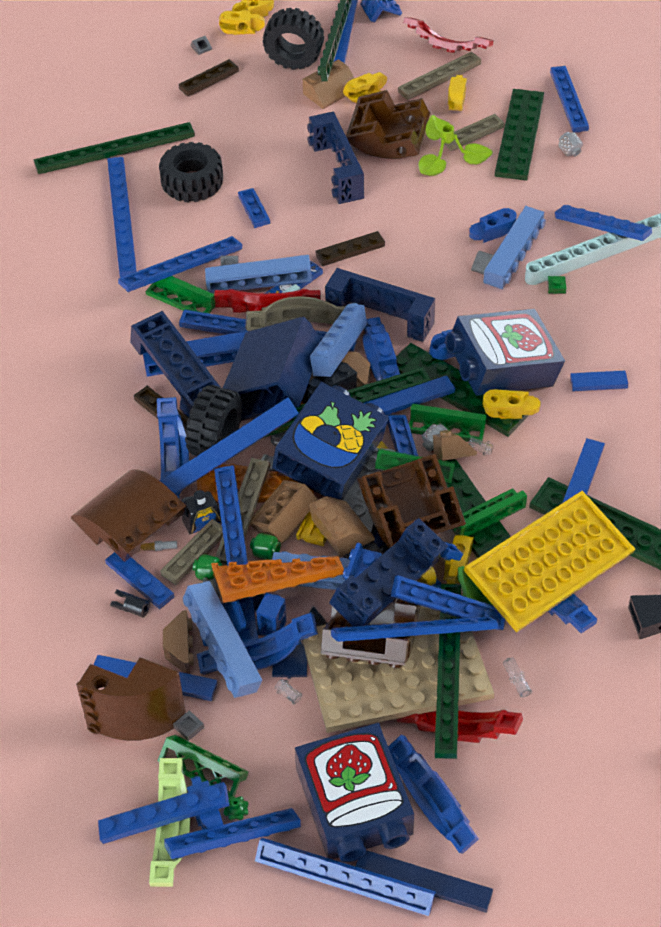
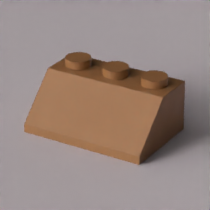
M338 59L333 63L327 82H321V75H318V71L302 79L303 95L322 109H325L346 97L343 89L347 82L354 79L350 68Z
M284 480L254 514L250 526L260 533L276 536L282 544L310 512L309 504L318 499L305 484Z
M325 496L309 504L312 521L339 557L355 549L357 543H361L364 546L375 540L374 536L346 501Z

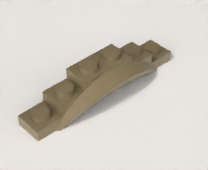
M311 297L284 298L270 304L266 308H262V311H246L245 328L247 331H252L303 316L309 322L334 324L346 306L336 307L329 302Z

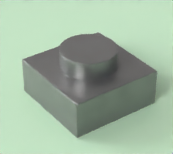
M221 256V266L238 264V256Z
M190 710L173 723L174 728L187 741L204 729V723Z

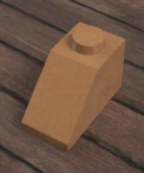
M450 430L440 431V434L433 435L434 454L436 453L439 460L444 461L477 455L475 449L459 435L451 433Z

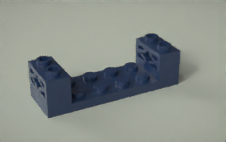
M334 111L309 116V124H307V130L310 134L307 137L309 146H312L314 152L332 149V152L336 153L337 162L341 164V167L333 168V176H331L334 186L331 189L333 198H336L338 204L364 199V172Z
M336 268L325 285L326 302L336 307L347 306L350 302L357 303L372 310L407 320V337L413 340L424 342L434 325L436 298L340 268Z
M163 311L131 325L130 343L139 355L146 352L149 353L181 396L180 410L189 418L190 410L199 392L206 386L214 385L220 387V385Z
M418 518L405 529L396 544L356 578L351 575L339 585L329 603L353 627L367 626L397 599L391 597L395 576L399 575L417 581L438 563L448 545Z

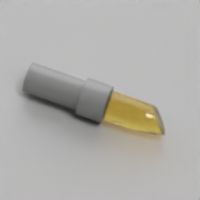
M177 541L143 543L140 548L144 551L177 549Z

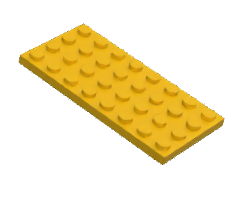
M582 490L465 566L463 571L517 633L631 555L635 548Z

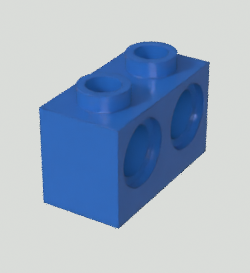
M265 593L256 611L258 635L265 637L285 626L287 622L285 598L277 594Z

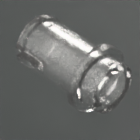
M471 437L468 444L476 451L483 453L484 456L492 453L493 444L490 441L484 442L474 437Z
M281 679L275 686L276 693L282 694L294 705L302 697V693L293 688L288 680Z

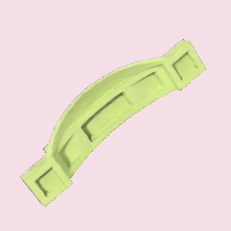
M160 758L158 802L188 793L182 774V758ZM190 818L156 828L154 852L150 866V887H173L174 869H176V865L182 858H170L164 845V839L190 833Z

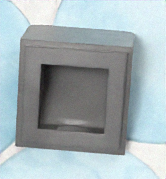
M206 36L191 42V47L198 55L212 50Z
M478 251L471 271L484 274L485 268L494 255Z

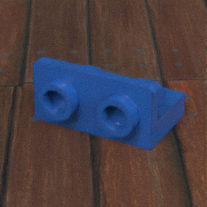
M357 543L355 549H352L350 552L349 566L344 568L343 578L346 580L351 575L356 578L382 556V553L362 549V544Z

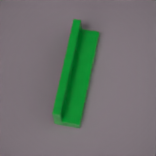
M173 276L152 283L146 290V295L182 311L200 312L196 308L204 307L206 309L203 313L210 314L215 308L214 294ZM156 287L163 290L162 292H154ZM176 295L178 298L170 299L167 296ZM190 301L192 304L184 305L181 302Z
M412 404L409 427L411 433L423 435L432 424H442L447 430L459 429L461 432L453 434L459 435L464 441L482 444L486 426V415ZM414 422L422 423L424 426L421 428L413 427ZM477 431L480 432L479 437L471 436L469 432Z
M378 448L375 469L387 470L423 457ZM438 460L445 482L451 483L455 464Z
M512 488L462 513L466 525L451 530L455 535L470 536L526 508L527 495L523 490L517 493Z
M176 734L166 737L157 760L160 762V758H165L170 748L175 751L177 758H182L183 775L189 778L199 776L201 782H204L207 779H205L202 770L209 768L215 777L211 781L208 780L210 786L215 785L213 783L215 781L217 784L222 783L221 779L227 777L234 781L231 790H227L228 798L235 797L240 782L246 780L249 771ZM188 758L193 760L196 770H187L184 760Z

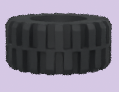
M286 8V10L281 9L278 13H274L267 23L262 41L266 54H269L268 57L274 60L277 65L280 64L283 68L287 69L288 67L291 70H296V68L304 69L305 66L309 67L312 63L316 62L324 42V30L320 22L315 20V16L309 15V12L301 11L299 8ZM282 34H295L302 38L305 44H292Z
M200 142L180 143L178 146L171 147V150L168 149L160 159L161 186L170 197H175L178 201L199 202V200H206L209 196L215 195L223 184L221 156L214 148L207 144L203 145Z
M214 385L206 386L199 392L190 410L185 432L186 448L192 455H200L240 429L243 403L241 396L237 392Z

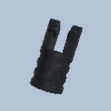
M116 589L115 594L126 599L124 605L111 601V607L130 612L142 618L147 615L150 608L149 600H144L133 594Z

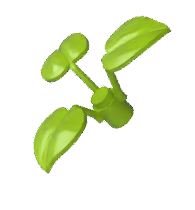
M431 115L426 125V136L431 140L441 138L438 157L433 154L424 155L419 160L418 165L420 173L424 175L434 176L442 173L446 168V161L440 159L444 143L450 144L454 139L460 151L464 153V160L469 164L477 165L484 162L492 155L493 151L475 143L467 144L464 150L457 138V134H454V126L445 120Z

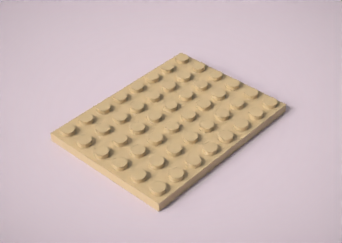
M423 606L420 607L418 622L440 620L439 611ZM326 625L317 626V635L302 640L327 733L398 719L415 713L422 714L436 711L439 634L415 636L410 657L406 665L401 668L390 667L387 663L372 665L366 660L350 662L345 657H339L338 659L327 658L326 655L321 654L323 628ZM472 631L460 632L458 706L494 699V691Z

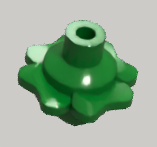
M242 796L237 798L229 797V806L224 807L223 814L228 816L231 821L235 819L243 820L244 816L249 814L247 809L249 802L244 801Z

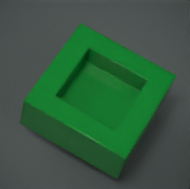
M548 276V294H566L565 276Z

